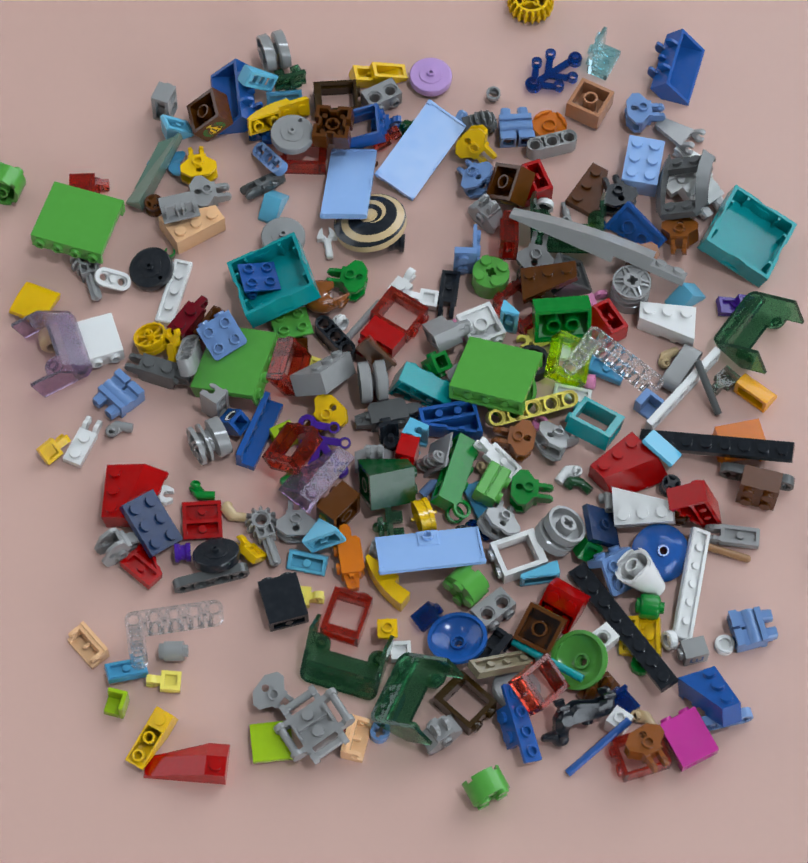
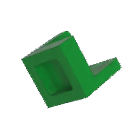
M587 534L573 548L577 558L585 562L593 559L594 554L603 551L601 545L588 541Z

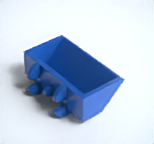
M680 29L667 34L664 45L659 41L656 43L655 50L660 53L656 69L650 66L647 74L653 78L650 89L660 99L689 106L705 49L684 29Z
M236 58L211 75V86L227 95L233 124L218 135L245 133L248 131L247 118L263 107L261 101L255 103V88L243 86L238 81L243 66L248 64Z

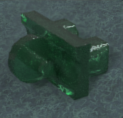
M298 64L291 66L290 73L284 74L282 69L274 71V74L278 76L274 85L276 91L297 90L296 88L306 84L305 69L301 70Z
M391 507L385 508L386 522H383L382 517H378L377 523L372 525V530L378 532L379 537L385 536V531H387V536L405 534L404 527L393 528V524L403 523L402 511H391Z

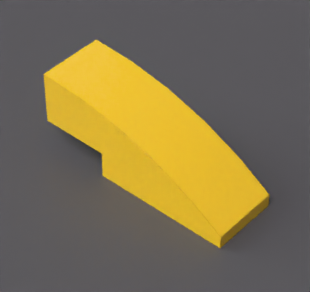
M371 62L370 66L353 65L349 72L350 80L356 79V86H360V88L372 87L389 78H393L395 83L407 81L408 79L405 64Z
M367 554L365 556V566L372 582L381 595L401 612L410 601V592L399 585V575L396 573L380 575L378 573V561Z

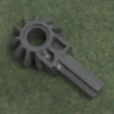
M489 110L474 112L472 115L462 117V122L466 125V128L461 135L472 125H484L488 129V136L490 133L495 132L497 128L496 117Z

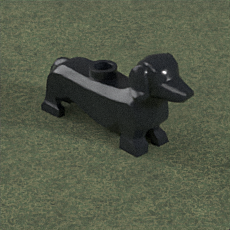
M608 686L597 688L600 696L594 699L572 700L565 704L563 698L554 700L553 704L557 707V711L552 718V731L543 734L541 741L552 742L558 747L567 745L569 742V730L573 725L579 723L590 725L593 723V720L607 716L613 711L617 696L616 692L610 690Z

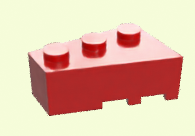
M693 480L691 483L666 489L670 511L674 512L676 510L680 516H688L691 522L702 528H705L707 524L722 523L718 501L705 480Z

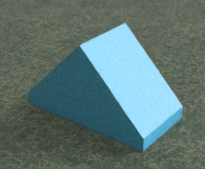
M164 114L160 116L161 129L165 139L172 138L177 133H181L182 140L193 136L192 129L187 120Z
M275 190L265 193L258 220L268 223L275 218H279L289 199V195Z
M683 283L665 300V304L694 306L704 300L706 296L695 283Z
M320 518L302 539V543L311 553L346 541V537L337 527Z

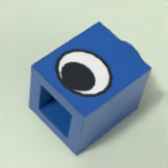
M228 408L220 417L228 435L241 436L251 422L241 409Z

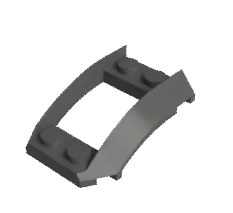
M704 149L700 156L694 155L671 159L670 154L668 155L659 176L656 192V212L662 221L697 217L702 212L701 209L703 207L709 206V183L713 170L712 164L716 161L714 155ZM697 172L695 200L665 204L669 176Z

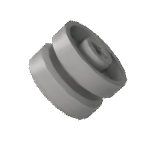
M281 29L273 31L271 39L266 33L256 37L259 57L265 71L275 72L277 64L282 70L292 66L289 46Z
M375 360L373 362V373H371L370 365L367 361L357 362L361 404L372 402L373 391H375L378 402L389 400V380L384 360Z
M566 506L552 508L535 527L537 542L546 552L554 556L563 557L569 554L586 535V527L579 514Z

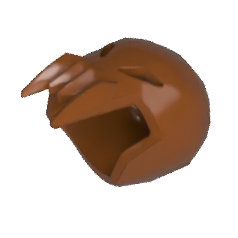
M315 280L321 298L305 306L314 313L327 314L336 308H343L350 300L347 299L349 293L334 298L333 293L330 292L334 289L333 281Z

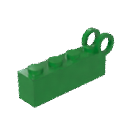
M461 432L452 438L453 444L448 456L449 463L445 468L441 469L430 503L445 510V517L451 524H459L471 514L469 503L461 497L468 487L467 479L473 472L474 467L472 465L479 454V451L473 446L475 440ZM463 504L466 507V515H464L462 509L457 505ZM450 509H452L454 515L457 518H459V520H453L450 517Z

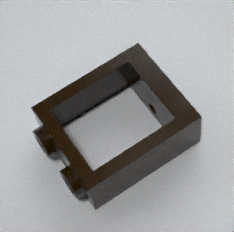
M356 79L313 82L315 112L316 106L322 105L323 95L352 94L353 109L362 107L361 101H358V97L361 95L360 86H356Z
M462 669L433 699V705L446 716L451 714L468 736L473 731L475 733L479 731L483 726L482 722L486 718L490 719L497 711V700ZM464 684L487 704L470 722L447 702Z

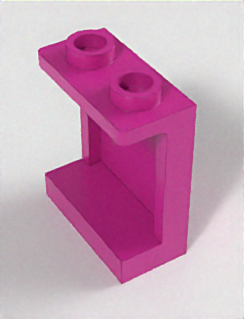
M695 706L691 709L685 707L678 712L679 715L673 718L668 716L660 721L661 724H659L665 731L664 737L678 761V767L681 772L714 756L719 751L717 744Z

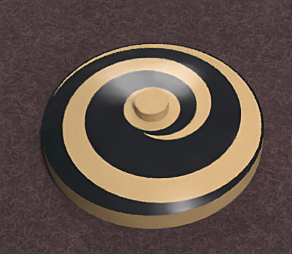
M371 194L367 219L334 220V231L338 241L349 250L364 253L379 251L392 245L402 236L407 226V216L403 205L394 197L385 194Z

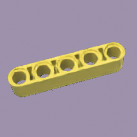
M566 390L525 401L523 415H517L516 418H512L509 412L493 409L488 411L485 421L489 426L495 427L570 408L577 404L578 395L573 390ZM566 394H569L572 398L570 404L564 401ZM547 399H551L554 402L552 409L546 406ZM530 403L536 407L534 414L528 411ZM493 413L499 415L498 423H494L491 420Z

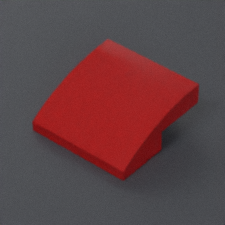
M221 500L182 502L183 540L223 538Z

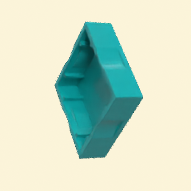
M735 185L727 193L698 249L759 288L769 279L779 260L781 250L788 243L797 224L778 211L764 205L758 198Z
M295 232L281 237L261 249L227 262L233 282L238 288V297L244 314L252 328L321 298L303 247ZM274 262L281 290L258 292L254 300L249 299L246 293H244L237 264Z

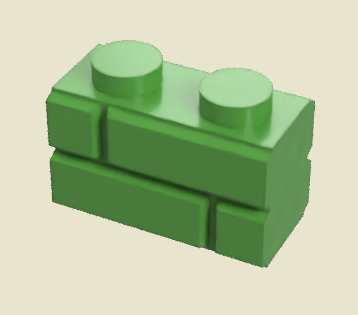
M493 460L490 461L471 496L472 499L489 508H492L494 503L499 504L504 495L501 493L502 489H507L512 480L509 478L511 470Z

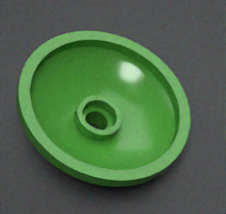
M574 630L566 633L557 641L551 653V658L585 675L584 680L579 682L551 667L555 679L562 686L571 690H586L596 685L603 677L608 664V654L603 641L594 633L586 630ZM584 659L587 660L585 665L582 664Z

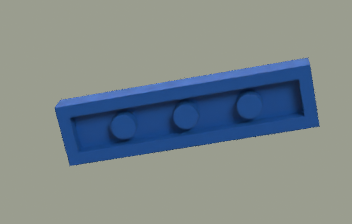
M264 392V396L235 454L236 465L253 471L270 438L269 428L276 425L283 410V404L271 400L270 392Z

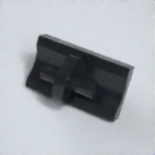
M390 417L379 419V444H382L385 449L396 450L399 442L397 420L391 421Z

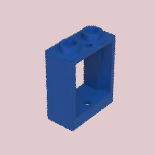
M377 103L353 109L354 124L376 118L377 131L352 137L350 149H361L386 142L385 134H387V128L384 124V119H386L384 110L380 109Z

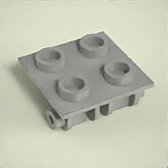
M194 190L158 198L164 224L201 216Z
M453 432L431 443L428 454L416 461V468L424 471V478L448 465L449 451L453 444Z

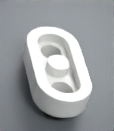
M107 267L97 269L93 276L97 285L119 292L127 290L131 285V279L128 274ZM100 274L105 275L104 281L100 279ZM118 279H121L123 281L122 286L118 284Z

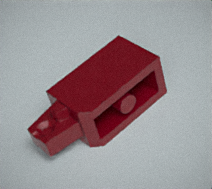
M201 295L195 302L188 300L167 326V329L171 328V333L174 335L173 330L179 328L181 331L180 340L188 335H193V331L205 317L208 298Z

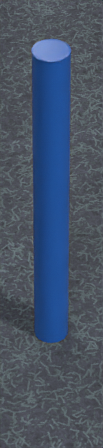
M626 717L570 765L565 770L567 774L572 776L632 724L631 720Z

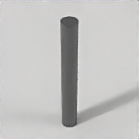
M702 361L694 362L714 414H721L722 411Z

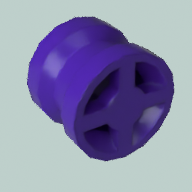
M190 542L184 545L174 543L175 563H180L181 560L191 562Z

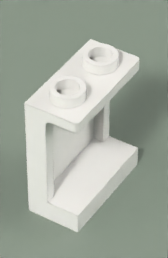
M112 313L75 322L77 335L86 357L88 369L100 368L103 365L118 363L125 359Z

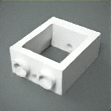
M534 528L490 542L489 550L487 551L490 562H494L496 566V576L498 579L501 578L503 584L520 579V574L549 562L543 548L537 542ZM526 541L535 561L507 570L499 550Z

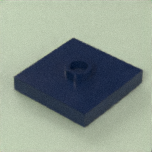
M590 504L583 505L582 510L588 541L606 547L615 545L620 547L617 528L614 526V513H607L605 509Z

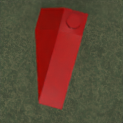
M207 743L154 755L145 767L144 778L226 785L230 745Z

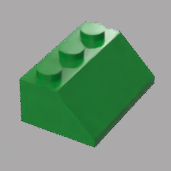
M588 295L532 299L535 343L591 339L592 307Z

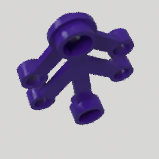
M309 414L301 416L298 420V428L302 432L300 445L296 449L298 455L306 456L309 452L307 447L309 435L314 439L311 460L307 464L308 469L312 472H316L319 469L320 465L318 462L320 450H322L333 466L335 477L338 479L347 477L349 473L347 465L338 461L328 445L347 450L351 446L350 439L347 437L338 439L320 436L317 431L325 430L331 434H337L340 431L339 424L337 422H331L330 424L317 422L315 417ZM310 421L311 425L309 427H305L304 422ZM332 425L338 426L336 431L331 430ZM347 440L349 444L345 447L342 446V441ZM305 447L306 451L305 453H300L299 449ZM313 462L317 463L315 469L310 468V464ZM343 467L344 471L342 473H338L337 468Z

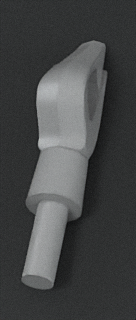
M562 202V219L572 221L569 209L566 207L565 202Z

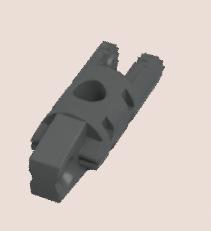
M274 173L264 175L242 186L240 192L243 195L245 194L247 200L254 199L286 182L285 174L282 176H276Z

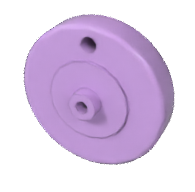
M424 58L412 66L409 77L410 84L421 95L438 96L449 89L452 82V71L440 59Z

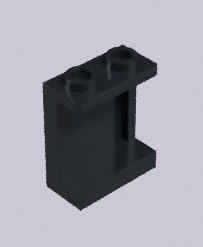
M285 572L278 577H266L258 582V589L267 615L270 632L309 622L308 611L296 572Z

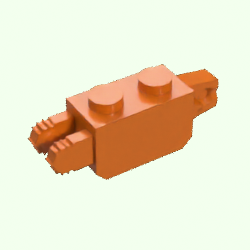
M342 524L339 527V531L346 537V541L333 546L334 557H338L339 563H336L337 575H341V580L345 582L348 592L359 591L360 579L365 575L361 540L356 535L352 536L348 524Z

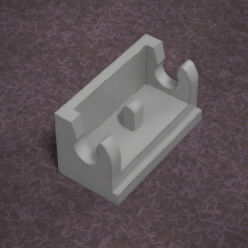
M210 383V388L214 389L215 392L211 394L202 389L199 393L201 411L211 418L216 415L220 418L230 408L228 390Z

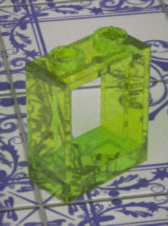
M559 331L551 338L544 376L565 385L575 387L585 385L593 344L584 338L571 335L568 331ZM563 344L581 351L577 373L559 365Z

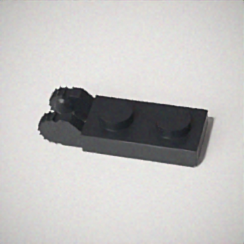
M442 270L437 317L443 315V305L450 306L449 319H453L461 272Z

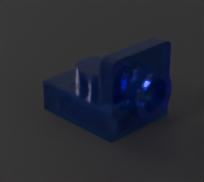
M427 601L410 617L419 629L425 632L436 620L444 616L442 614L444 610L438 603L434 604Z
M626 684L621 687H615L613 689L617 694L615 707L618 705L628 713L640 709L641 705L627 691L628 686Z

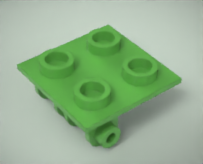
M306 307L297 308L271 320L272 331L278 333L281 341L314 334Z

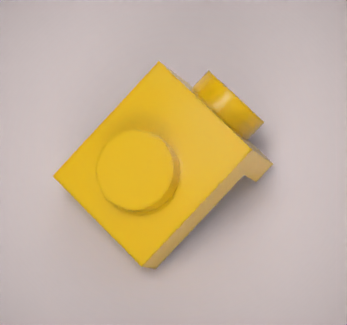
M377 619L378 639L398 638L397 619Z

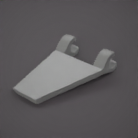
M667 118L655 124V128L686 155H691L693 150L689 148L692 149L695 146L693 142H686L689 137L692 136L697 142H703L704 137L700 135L704 136L706 134L704 129H692Z

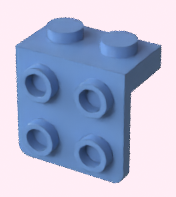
M477 224L473 225L472 247H455L453 271L461 272L462 275L472 274L474 264L480 259L481 230H477Z
M229 310L218 312L214 315V319L209 322L207 320L203 321L196 329L198 336L216 361L247 343L246 337Z
M611 546L608 548V552L594 554V558L587 561L589 569L602 568L611 596H618L632 589V587L620 582L615 575V571L617 572L618 569L617 561L625 552L631 550L630 547Z

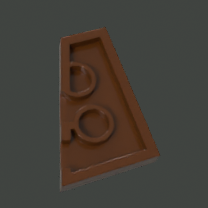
M592 163L565 200V204L596 221L604 191L602 178L608 176V170Z
M576 261L520 268L523 303L530 302V299L536 296L546 295L545 292L554 288L559 289L577 281Z

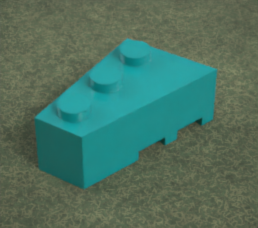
M408 361L395 374L388 390L390 395L397 393L403 395L405 400L410 401V398L421 401V405L425 407L450 403L452 401L449 398L450 381L442 380L435 376L434 373L419 368L417 364Z

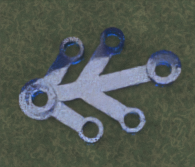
M552 48L547 49L545 53V73L539 76V68L542 67V59L534 57L531 63L533 67L532 76L528 77L525 81L526 89L530 93H537L541 89L562 92L564 90L563 81L574 84L578 81V74L574 71L568 74H561L560 72L569 66L573 68L579 67L582 63L581 54L574 51L569 54L567 60L552 68L556 51ZM548 79L556 80L554 83L545 82Z

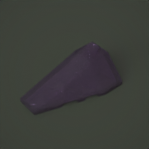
M338 446L291 474L279 488V491L310 514L319 499L328 492L355 457L341 446Z

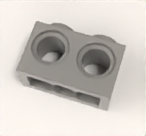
M389 78L361 91V103L363 106L377 103L380 109L386 111L402 103V92L393 78Z
M158 82L151 96L153 119L161 121L160 116L162 114L174 117L178 109L176 86L170 83Z
M500 586L471 608L470 614L476 616L484 623L487 632H493L504 619L509 620L515 614L516 602ZM504 604L506 607L499 608L497 605ZM488 615L491 619L485 620L482 616Z

